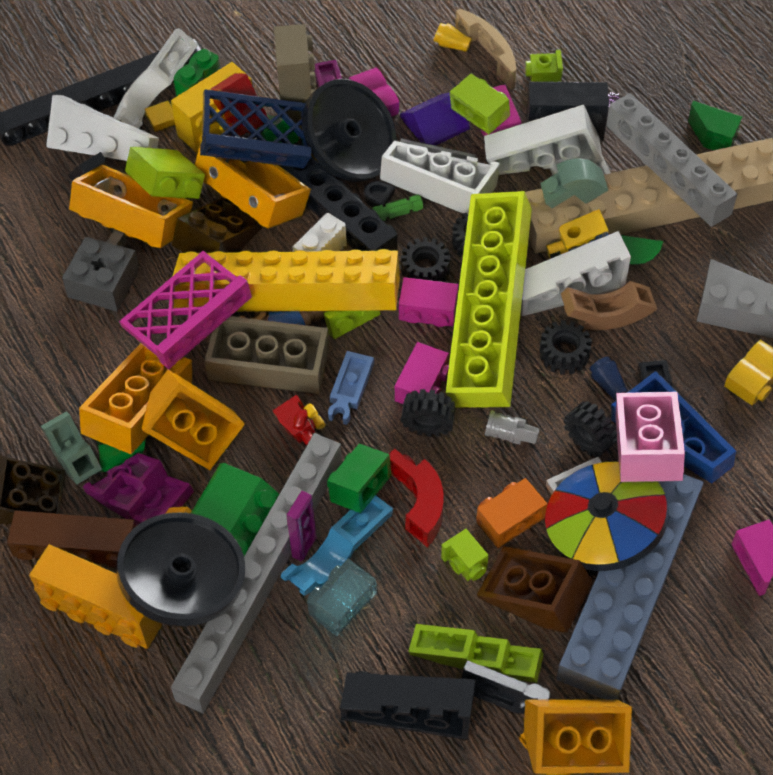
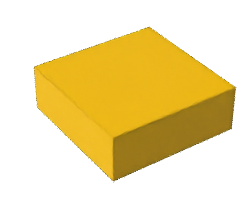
M169 101L145 108V114L154 132L175 125L173 110Z

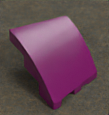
M140 453L130 457L123 464L108 470V476L93 485L88 482L83 486L84 491L96 501L125 519L134 520L136 525L154 516L165 514L170 507H182L194 492L189 483L169 477L160 460Z

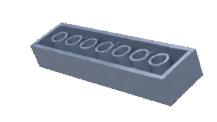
M683 474V481H658L663 488L669 508L668 525L664 536L658 545L638 562L616 570L599 571L559 664L556 680L602 699L618 700L699 499L704 483L701 480Z

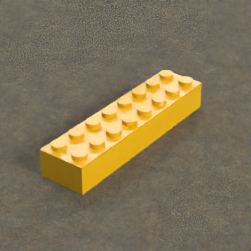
M381 249L378 251L324 250L322 252H306L298 250L295 252L242 251L224 253L216 251L207 253L236 277L241 275L248 281L252 298L236 312L396 310L400 281L398 251ZM179 253L173 276L200 253ZM204 262L195 270V274L210 273L211 267ZM215 280L214 289H224L230 282L228 280ZM210 281L195 282L194 291L210 290ZM190 282L179 283L175 286V292L190 291ZM209 297L194 298V307H203L209 302ZM189 298L174 299V308L189 307Z

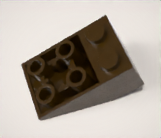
M222 197L177 218L171 246L183 253H201L202 251L205 253L216 251L236 253L240 252L264 226L260 225L249 214L241 211L230 200Z
M0 455V524H12L14 511L60 514L65 470Z

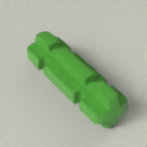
M417 194L410 196L409 200L403 198L386 203L385 207L379 205L372 209L384 221L386 217L391 219L410 213L409 210L413 212L422 210L423 201L421 196Z

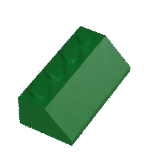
M220 463L191 514L209 518L223 526L236 539L245 556L277 500L279 493L262 478L226 463Z

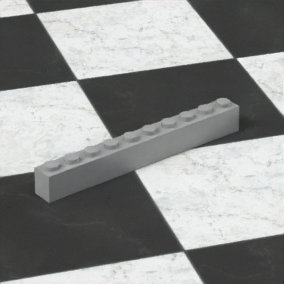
M316 433L313 434L244 556L245 577L237 600L225 613L206 623L171 685L176 702L204 714L291 555L286 514L302 490L312 495L313 510L315 511L328 488L327 481L330 474L336 471L342 462L341 443Z

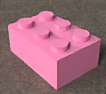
M677 392L616 393V431L620 482L683 481L685 452Z

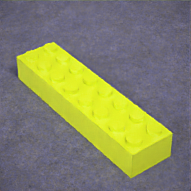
M525 191L471 194L446 385V395L452 398L456 408L510 407L532 212Z

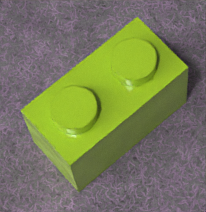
M473 74L468 75L450 91L451 109L488 135L510 117L508 97L503 92L496 91L485 80L479 79Z

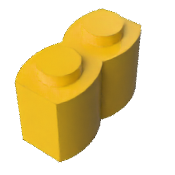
M760 339L727 376L724 387L752 406L758 400L763 402L772 390L770 386L773 384V347Z

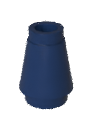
M608 356L599 359L590 367L591 377L613 400H616V393L628 392L614 360L611 361Z

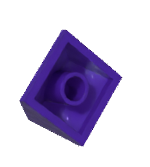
M442 93L400 113V118L416 138L424 144L436 146L470 129L468 120L451 109L450 93Z

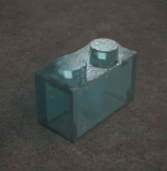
M348 558L342 565H337L332 569L328 580L322 587L317 586L310 593L307 601L309 615L335 636H338L377 594L376 579Z

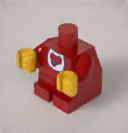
M297 395L272 410L287 433L298 443L304 442L306 446L313 434L316 433L315 429L320 430L326 426L315 407L310 403L304 406Z

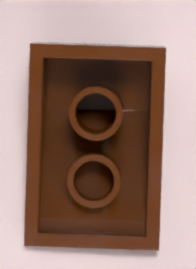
M503 546L479 589L477 597L540 627L568 633L593 581L580 560Z

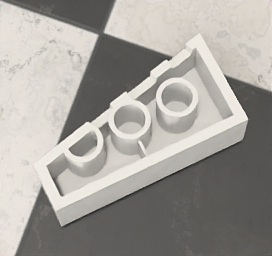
M52 95L47 148L96 155L101 152L104 157L127 161L130 147H158L159 138L118 121L116 118L100 113L66 96Z
M394 141L382 156L380 180L418 194L464 214L467 212L468 214L471 194L492 193L496 188L500 163L491 161L490 165L478 162V158L467 156V159L464 160L451 157L452 153L450 152L431 153L428 152L426 147Z
M619 231L525 269L521 316L564 306L561 293L567 287L594 295L610 293L623 287L626 284L631 256Z

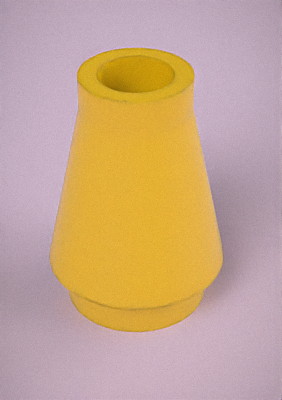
M441 23L436 31L434 42L439 43L438 46L467 52L472 38L466 36L449 23Z

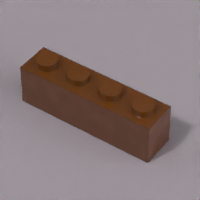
M14 511L7 544L13 557L21 560L40 559L50 544L91 563H101L117 568L120 547L126 536L136 525L134 520Z

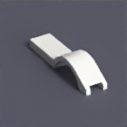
M180 28L175 29L149 67L127 90L113 118L139 129L143 124L142 118L145 108H148L156 96L172 83L174 75L184 66L198 44Z

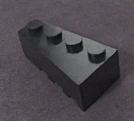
M365 671L347 672L340 705L341 720L468 740L475 680L371 674Z

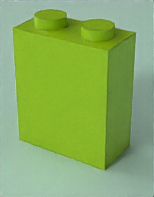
M130 147L125 172L151 196L200 198L205 174L178 150Z

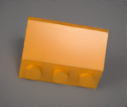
M168 369L150 392L141 429L206 469L211 470L245 424L234 410Z
M617 699L525 700L524 735L533 773H629L632 706Z

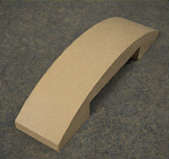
M462 9L457 10L455 28L472 38V42L478 40L497 61V75L510 89L515 88L516 62L505 38L491 24L479 16Z

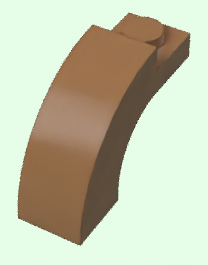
M629 281L620 289L606 294H588L569 287L561 293L567 316L578 319L579 325H582L586 330L620 328L635 323L657 310L650 287L633 281Z

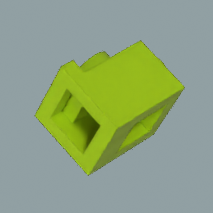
M556 50L555 53L530 54V61H525V76H530V82L562 81L563 65L561 50Z
M464 529L442 544L441 558L444 562L449 560V564L456 574H462L467 581L471 579L475 581L485 574L488 566V554L467 529Z

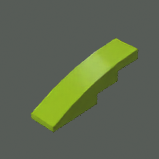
M416 624L408 651L410 655L459 669H464L468 660L516 680L533 683L538 681L544 655L540 648L510 645L508 639L478 636L475 630Z

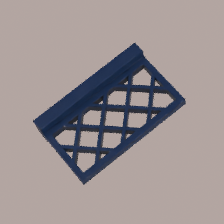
M205 89L203 92V124L200 155L305 168L311 158V147H308L302 125L303 110L306 103ZM210 99L220 100L226 107L217 113L210 106ZM238 103H245L252 111L243 116L234 106ZM263 107H272L277 115L269 120L261 111ZM228 111L239 120L231 127L221 117ZM288 111H301V120L295 124L286 114ZM254 114L265 124L258 130L247 121ZM279 118H282L290 127L284 134L273 124ZM217 121L225 132L221 135L210 134L209 125ZM242 124L252 135L248 138H240L234 130ZM269 128L277 139L274 142L266 141L260 133ZM294 131L301 138V145L292 144L286 137Z

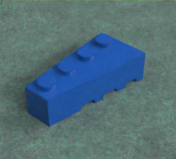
M655 371L627 393L676 391ZM677 393L685 452L684 467L712 484L734 467L736 450ZM616 401L611 404V421L616 423Z

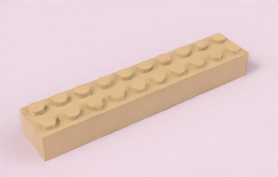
M772 138L696 154L737 193L733 209L773 201ZM647 165L605 174L604 177L608 191L587 204L573 195L554 208L546 205L542 188L525 192L532 208L529 240L535 254L546 252V245L560 241L558 228L561 225L600 209L607 225L609 235L617 231L622 235L700 217Z

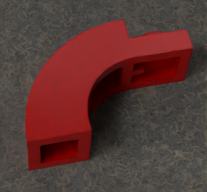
M394 449L389 453L391 474L408 487L416 498L415 505L405 515V529L428 547L437 536L443 519L444 494L441 480L427 460H422L416 466L410 456L407 454L402 455Z

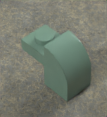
M582 158L569 159L557 164L558 172L540 183L546 205L554 208L573 195L587 204L608 191L603 170L592 161Z
M64 412L41 426L51 445L52 452L76 485L102 470L90 445L82 439L68 412Z

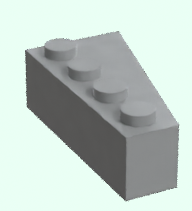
M711 259L696 322L773 338V285Z

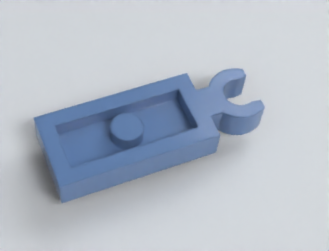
M350 351L346 352L330 394V403L333 404L328 409L329 421H333L335 414L342 413L343 424L347 425L349 423V408L358 409L374 365V357Z

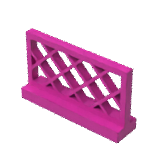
M202 251L119 322L126 331L159 357L162 365L170 369L251 299L252 296L246 279L241 275L236 277ZM204 262L211 267L210 273L195 274V270ZM215 280H228L230 282L224 289H214ZM210 281V290L194 291L195 282ZM181 282H190V291L175 292V286ZM209 297V302L203 307H194V298ZM189 298L188 308H174V299ZM159 300H169V309L154 310V304ZM188 315V320L182 325H173V316ZM168 316L167 326H153V317ZM148 317L147 327H134L132 325L136 319ZM167 333V338L159 345L151 341L152 334Z

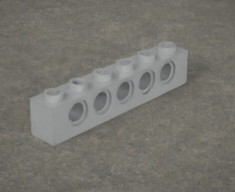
M631 93L609 105L606 126L710 227L732 215L737 193Z

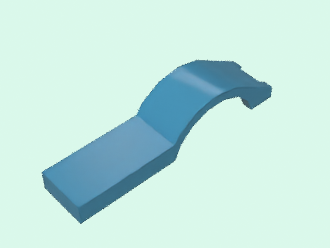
M375 495L362 513L350 510L331 527L322 546L307 562L300 566L292 563L281 573V578L284 581L289 580L300 588V593L304 596L325 586L343 569L353 552L392 516L393 508Z

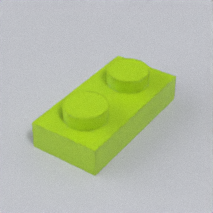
M380 310L327 311L323 313L328 333L333 339L381 315Z

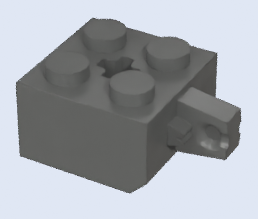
M114 230L107 242L85 236L62 277L68 298L118 312L137 276L139 268L135 250L125 248L127 243L125 233Z

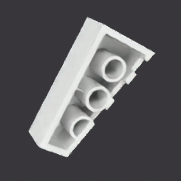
M584 105L484 136L486 160L489 165L491 161L500 163L498 175L529 171L530 167L533 166L548 169L551 168L554 162L561 163L575 158H593V162L603 161L600 138Z

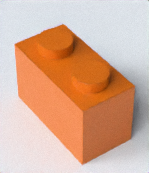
M524 478L518 483L512 482L507 485L502 493L496 497H489L482 501L477 508L476 523L494 545L499 548L543 520L548 503L531 483Z

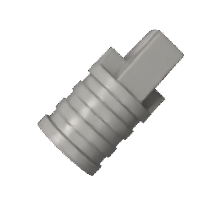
M491 410L485 436L500 438L501 440H507L519 445L521 441L535 444L539 428L525 424V419L514 418L510 415H503Z

